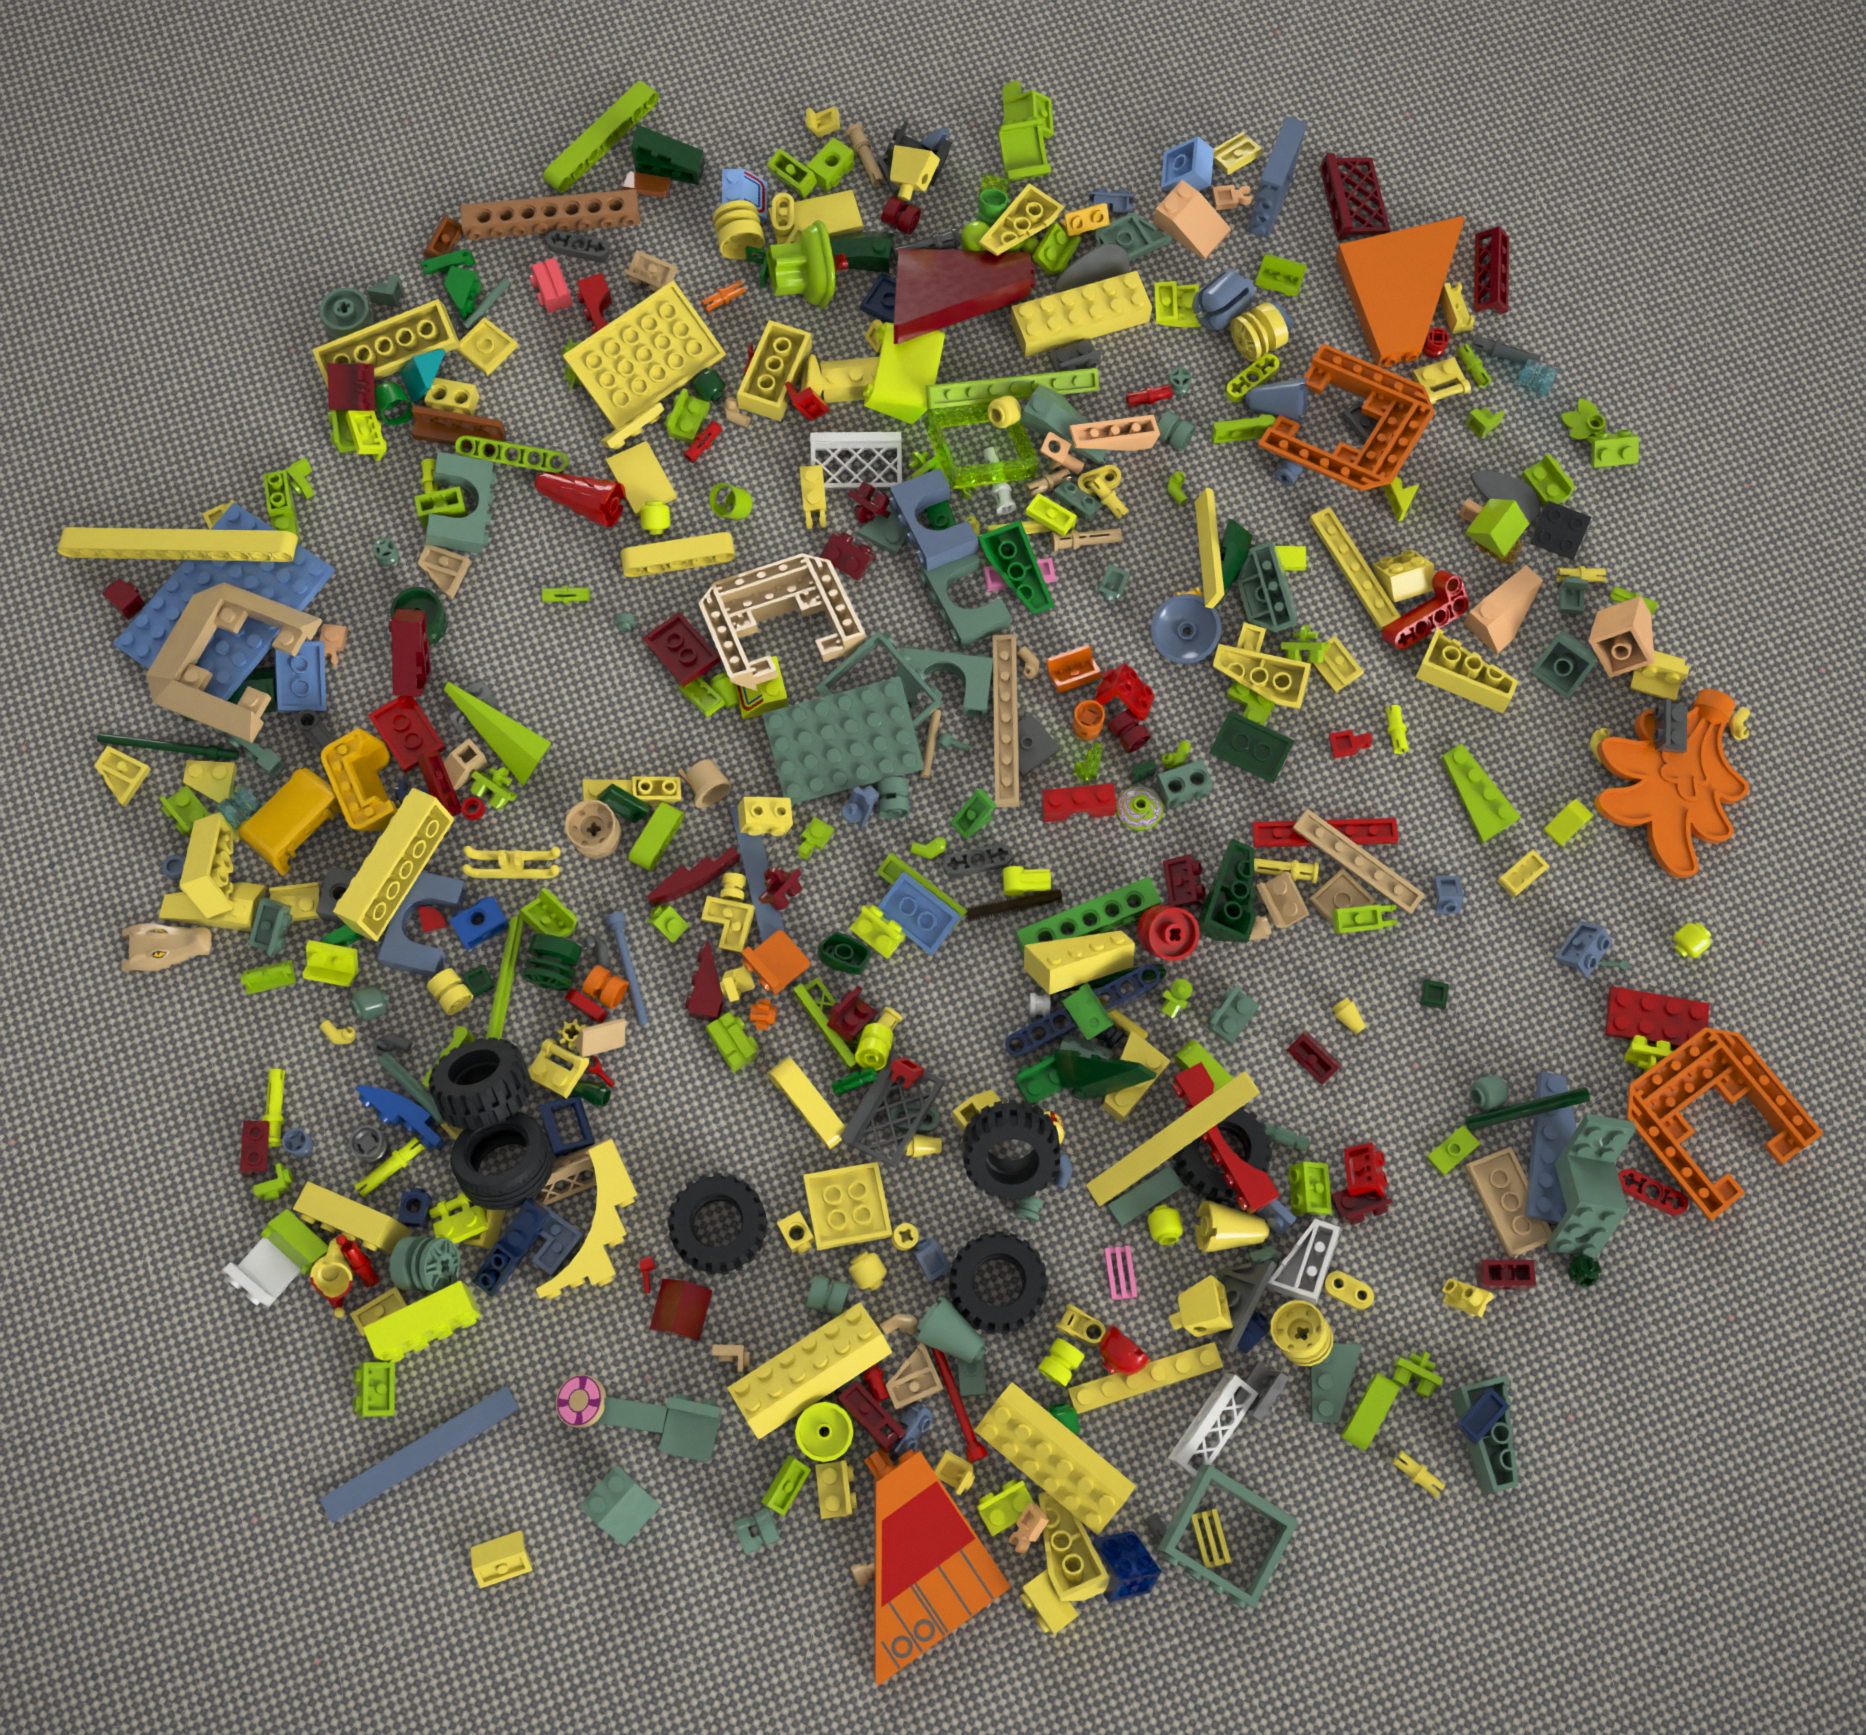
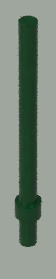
M98 733L97 742L202 755L207 756L208 759L215 760L220 758L239 759L238 750L222 749L218 745H209L207 747Z

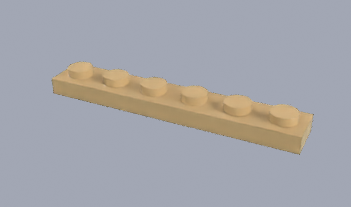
M1308 808L1292 829L1406 913L1412 914L1425 896L1423 892Z

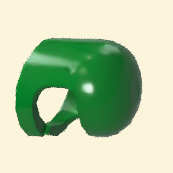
M383 382L375 388V408L384 422L395 426L408 422L412 418L413 406L398 384ZM401 400L408 402V410L403 416L389 419L383 414L384 410L395 407Z

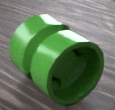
M987 189L981 192L976 221H982L991 228L1006 211L1008 196L998 189Z

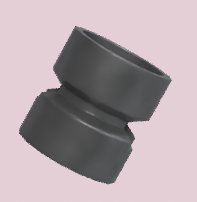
M362 1125L356 1128L349 1138L351 1151L364 1163L378 1164L389 1153L387 1138L373 1126Z

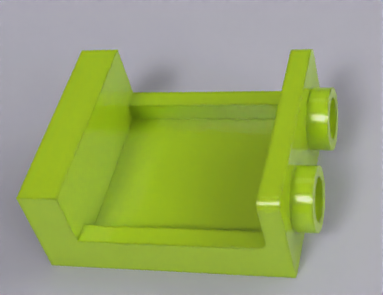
M1036 116L1024 118L1023 122L1015 123V120L1002 122V126L997 129L1006 183L1047 176L1051 173L1050 163H1047L1041 127L1043 124L1042 119L1036 120Z

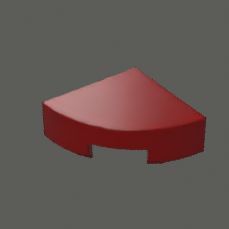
M426 906L418 907L424 932L448 927L445 918L438 910Z

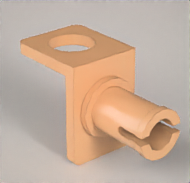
M1052 432L1047 434L1040 448L1041 453L1053 459L1049 469L1053 470L1058 466H1063L1075 473V475L1079 474L1083 469L1084 462L1068 454L1071 443ZM1050 441H1056L1059 444L1060 448L1056 453L1049 450L1048 445Z

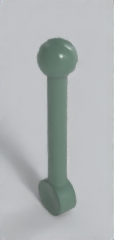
M1600 960L1597 964L1619 967L1621 970L1629 968V962L1626 960L1620 962Z

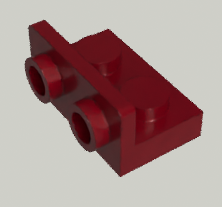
M1190 854L1163 861L1169 905L1175 907H1183L1195 903L1199 906L1204 905L1206 889L1204 884L1201 883L1200 875L1203 873L1200 861Z
M860 986L853 992L847 991L841 1003L836 1002L828 1013L831 1017L826 1026L849 1042H852L863 1031L864 1027L875 1019L878 1011L858 998L863 989Z
M243 1120L240 1172L243 1177H253L254 1172L267 1171L269 1121Z
M1347 1188L1331 1195L1342 1224L1350 1222L1351 1225L1358 1224L1365 1220L1364 1216L1373 1213L1374 1217L1388 1212L1387 1207L1393 1203L1392 1199H1388L1386 1194L1380 1197L1376 1190L1351 1196Z

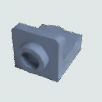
M1435 876L1433 884L1437 897L1436 913H1460L1464 895L1459 876Z
M934 1238L921 1239L915 1244L916 1247L911 1249L912 1254L916 1257L929 1282L951 1270L939 1243Z

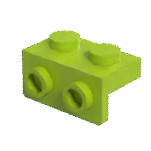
M1265 253L1255 285L1265 290H1275L1286 296L1297 297L1307 265Z
M1621 429L1617 430L1615 434L1596 432L1595 436L1587 437V441L1592 444V467L1638 463L1639 436L1632 433L1631 430Z
M546 888L541 889L538 898L521 908L519 916L538 934H549L566 938L574 932L577 923L574 913L567 909Z

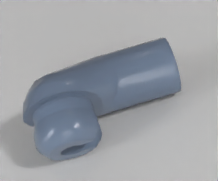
M1060 1152L1059 1174L1054 1186L1065 1190L1073 1173V1168L1068 1155Z

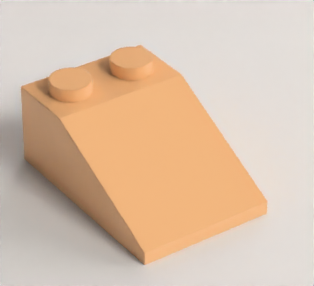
M1183 180L1155 208L1153 224L1166 234H1170L1172 238L1204 260L1231 232L1228 224L1203 195Z

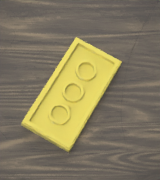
M853 190L794 202V227L797 224L806 229L816 220H820L825 224L829 237L863 230V223ZM772 207L768 208V213L772 223ZM774 232L777 244H785L790 234L778 235Z

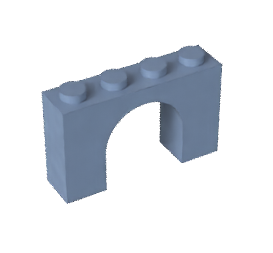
M941 468L890 487L891 497L888 498L889 505L892 511H897L899 525L901 528L906 529L907 540L910 546H915L917 560L920 564H924L927 571L978 551V538L969 521L945 530L934 531L923 527L916 520L918 515L927 507L950 499V485Z
M421 871L384 930V934H386L384 941L379 944L377 949L379 962L385 967L428 977H434L440 973L446 960L443 950L417 944L409 940L406 935V925L410 916L421 906L437 905L460 911L468 890L465 882Z

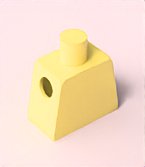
M898 145L894 146L890 180L900 187L898 198L910 201L913 190L921 192L927 190L940 161L932 151Z
M1212 1275L1181 1293L1178 1297L1180 1311L1169 1317L1170 1323L1175 1330L1184 1327L1195 1337L1233 1328L1225 1286Z

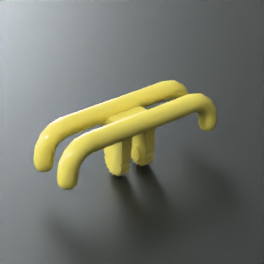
M466 846L463 849L464 854L469 858L499 861L501 869H477L468 864L463 865V873L473 878L550 879L558 876L560 868L557 865H552L550 869H524V860L546 861L558 858L561 850L557 846H554L550 851L475 850L471 846Z

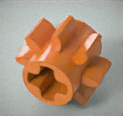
M759 998L758 1004L751 1005L750 1022L756 1023V1029L768 1030L769 1024L775 1025L777 1006H771V999Z

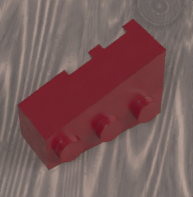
M396 609L393 618L389 619L388 625L392 638L393 695L421 697L431 674L426 614L424 610Z

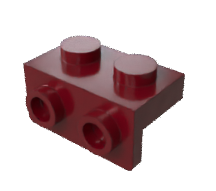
M843 531L841 533H832L820 558L830 560L836 568L856 580H861L871 560H875L877 557L871 553L873 549L863 543H860V545L852 541L854 538Z

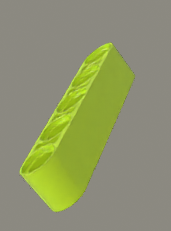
M472 435L461 436L455 443L457 453L461 456L553 473L563 472L570 465L568 455L562 451ZM465 440H470L472 443V450L470 452L465 451L463 447ZM489 443L495 448L493 456H489L486 453V446ZM510 448L517 450L518 456L515 460H511L508 456ZM534 451L540 455V462L538 464H534L530 458ZM555 456H560L563 460L562 467L559 469L553 464Z

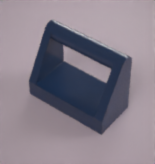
M581 1097L539 1105L553 1152L557 1157L595 1144ZM573 1106L583 1140L564 1144L554 1112Z

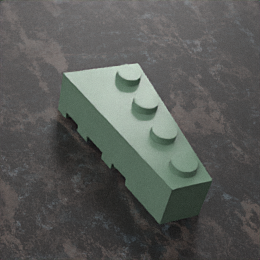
M1508 1375L1450 1391L1459 1420L1489 1387L1510 1406L1477 1444L1474 1445L1464 1435L1483 1495L1519 1486L1516 1454L1512 1443L1514 1431L1510 1421L1509 1409H1511V1400L1508 1398Z

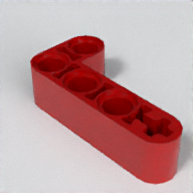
M1445 570L1438 571L1432 579L1435 597L1388 624L1382 632L1383 641L1403 650L1435 632L1437 627L1440 629L1463 615L1469 607V600L1462 578Z

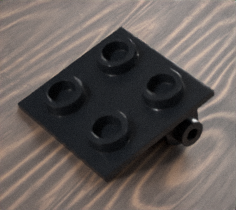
M1548 501L1543 509L1541 519L1530 544L1574 560L1592 517Z

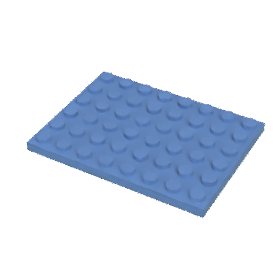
M233 503L211 528V530L277 531L236 503ZM298 544L294 559L291 562L184 560L113 645L149 670L194 594L225 582L303 611L334 574L335 569ZM250 617L246 618L237 634L217 627L195 665L213 674L203 692L228 701L273 647L272 644L281 629Z

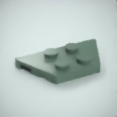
M1134 212L1111 222L1110 225L1095 229V248L1106 243L1117 244L1127 252L1129 262L1172 242L1170 234H1162L1156 230L1155 225L1144 221L1142 217Z

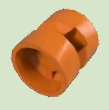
M1085 700L1077 705L1074 712L1072 729L1079 739L1089 741L1096 739L1101 734L1105 719V710L1102 705L1093 700Z
M597 965L587 976L582 992L593 999L599 997L600 1003L612 1010L623 999L629 983L617 975L612 977L611 971L601 965Z

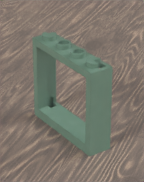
M879 630L815 687L823 697L834 694L830 688L881 643L933 701L912 720L914 728L918 727L944 703L940 699L943 694L935 685L931 688L924 681L928 677L919 667L915 670L909 664L912 659L902 649L898 652L893 646L896 641L888 632L882 634Z
M1202 1464L1157 1550L1164 1554L1163 1559L1171 1565L1177 1566L1179 1563L1186 1568L1185 1573L1198 1581L1201 1577L1209 1582L1207 1585L1209 1589L1220 1595L1222 1592L1230 1595L1229 1601L1243 1609L1245 1605L1255 1608L1299 1521L1213 1466ZM1210 1482L1281 1526L1247 1593L1175 1549Z

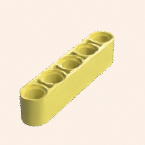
M727 532L625 548L620 552L623 574L626 577H638L732 561L736 557L732 535Z

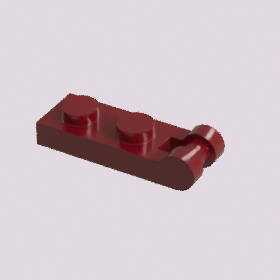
M439 751L416 757L431 796L436 797L452 817L461 813V806Z
M857 1380L837 1397V1401L877 1442L878 1446L885 1453H888L893 1448V1444L897 1440L901 1441L906 1435L904 1429ZM885 1426L891 1431L887 1436L881 1432Z

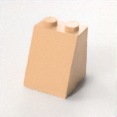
M1641 596L1597 611L1589 643L1610 678L1654 663L1651 613Z

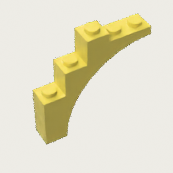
M613 1139L588 1150L595 1168L597 1183L596 1211L591 1230L582 1248L571 1263L554 1278L536 1288L539 1298L546 1296L547 1300H550L562 1294L560 1289L570 1285L571 1289L585 1283L584 1277L588 1276L592 1285L598 1283L599 1287L613 1281L612 1276L617 1273L604 1245L609 1244L610 1247H613L624 1241L622 1236L627 1235V1232L615 1205L619 1204L623 1208L635 1202L633 1197L637 1196L638 1193Z

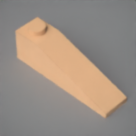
M1154 415L1070 425L1069 427L1075 448L1123 451L1152 448L1160 436Z

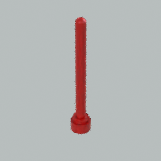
M931 1347L968 1445L966 1446L967 1452L965 1453L969 1463L979 1461L988 1456L985 1445H981L980 1441L977 1442L944 1352Z

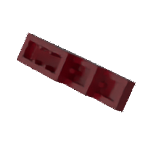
M731 846L714 862L706 856L690 871L683 865L680 866L646 896L649 905L655 907L679 899L702 888L740 861L738 852Z

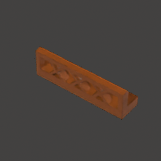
M413 405L412 413L415 418L412 430L413 439L455 446L456 440L459 437L468 435L505 441L507 434L503 422L500 420ZM465 440L463 447L472 449L471 441ZM489 443L486 446V452L495 453L494 446Z

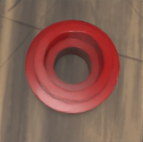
M470 797L462 803L461 813L465 819L475 821L484 815L485 805L481 799ZM477 807L476 812H469L470 808Z

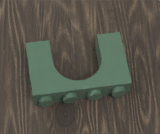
M443 452L437 453L433 482L456 487L460 486V488L472 495L476 503V510L463 518H452L429 513L425 537L426 545L481 554L482 546H487L489 533L485 532V525L489 526L491 520V512H488L487 508L488 505H492L494 491H490V485H495L496 471L492 470V461Z
M976 552L927 571L922 563L918 573L921 584L923 586L926 585L929 590L928 596L933 605L937 604L939 608L938 614L941 621L949 626L950 630L948 631L954 643L957 642L960 649L1002 631L1011 625V615L1001 598L975 609H965L955 605L948 597L947 590L953 582L979 570L980 559Z
M913 646L900 647L899 652L903 649L912 659L909 664L915 670L919 667L926 676L935 671H949L957 675L965 686L963 716L986 719L993 658L983 654L971 656L965 655L962 652L945 653L938 649L919 650ZM897 663L896 677L901 676L909 709L916 711L919 685Z

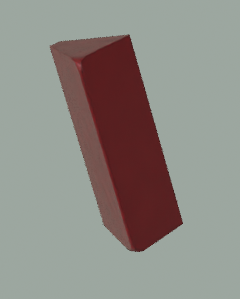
M1307 1031L1303 1032L1286 1050L1321 1085L1342 1066Z

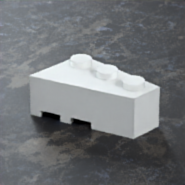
M1315 1219L1296 1243L1290 1254L1283 1260L1280 1267L1271 1276L1267 1289L1298 1300H1304L1316 1306L1340 1234V1227Z

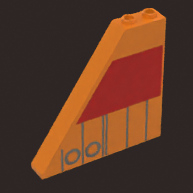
M910 1449L899 1457L900 1463L893 1468L888 1465L877 1473L879 1478L874 1481V1679L878 1686L1011 1588L919 1450L913 1452Z

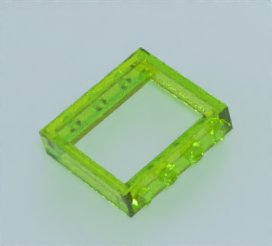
M990 403L929 410L924 425L943 474L950 485V490L1034 478L1039 462L1024 425L1020 423V419L1017 423L1007 427L1019 459L956 467L941 428L991 422L988 417Z

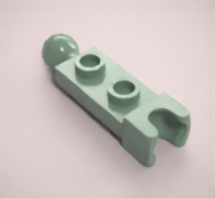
M213 728V730L216 731V732H218V733H225V732H222V731H220V730H218V729ZM227 734L229 737L227 742L235 749L241 747L245 750L244 755L253 763L257 762L259 767L271 778L275 779L285 769L286 764L271 749L268 748L265 751L255 742L250 743Z

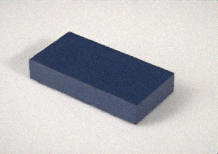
M1489 1387L1455 1426L1475 1445L1510 1406Z

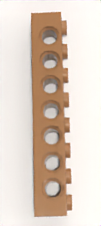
M636 189L463 204L461 205L462 230L466 240H479L482 238L545 234L553 230L567 232L571 230L633 226L640 224L639 201Z

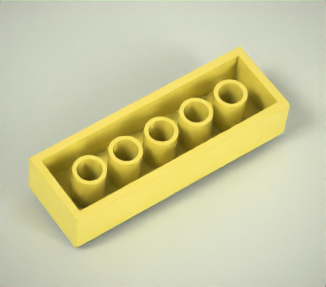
M1133 271L1011 306L1010 322L1024 357H1029L1089 338H1095L1150 322L1152 305L1138 272Z
M437 299L314 348L312 351L328 388L327 363L374 364V379L377 381L399 372L414 356L443 349L447 353L461 347L445 305Z
M415 788L411 789L409 794L403 799L397 813L391 818L382 836L378 838L375 847L369 856L365 858L357 875L351 880L348 889L342 898L338 900L333 912L354 932L375 942L378 941L455 820L436 797Z
M859 1302L733 1383L727 1389L759 1440L891 1354L892 1351L879 1328Z
M1013 1382L1000 1395L974 1430L1097 1535L1126 1502L1136 1487L1135 1484Z

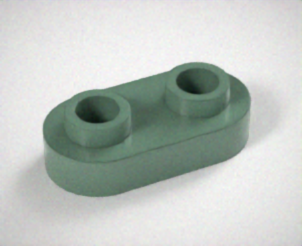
M908 1104L909 1115L919 1113L922 1105ZM904 1106L891 1109L893 1121L898 1119L899 1114H905ZM931 1106L926 1116L932 1118V1122L926 1124L922 1121L917 1131L931 1132L938 1127L940 1115L936 1108ZM908 1122L894 1126L897 1129L909 1130Z

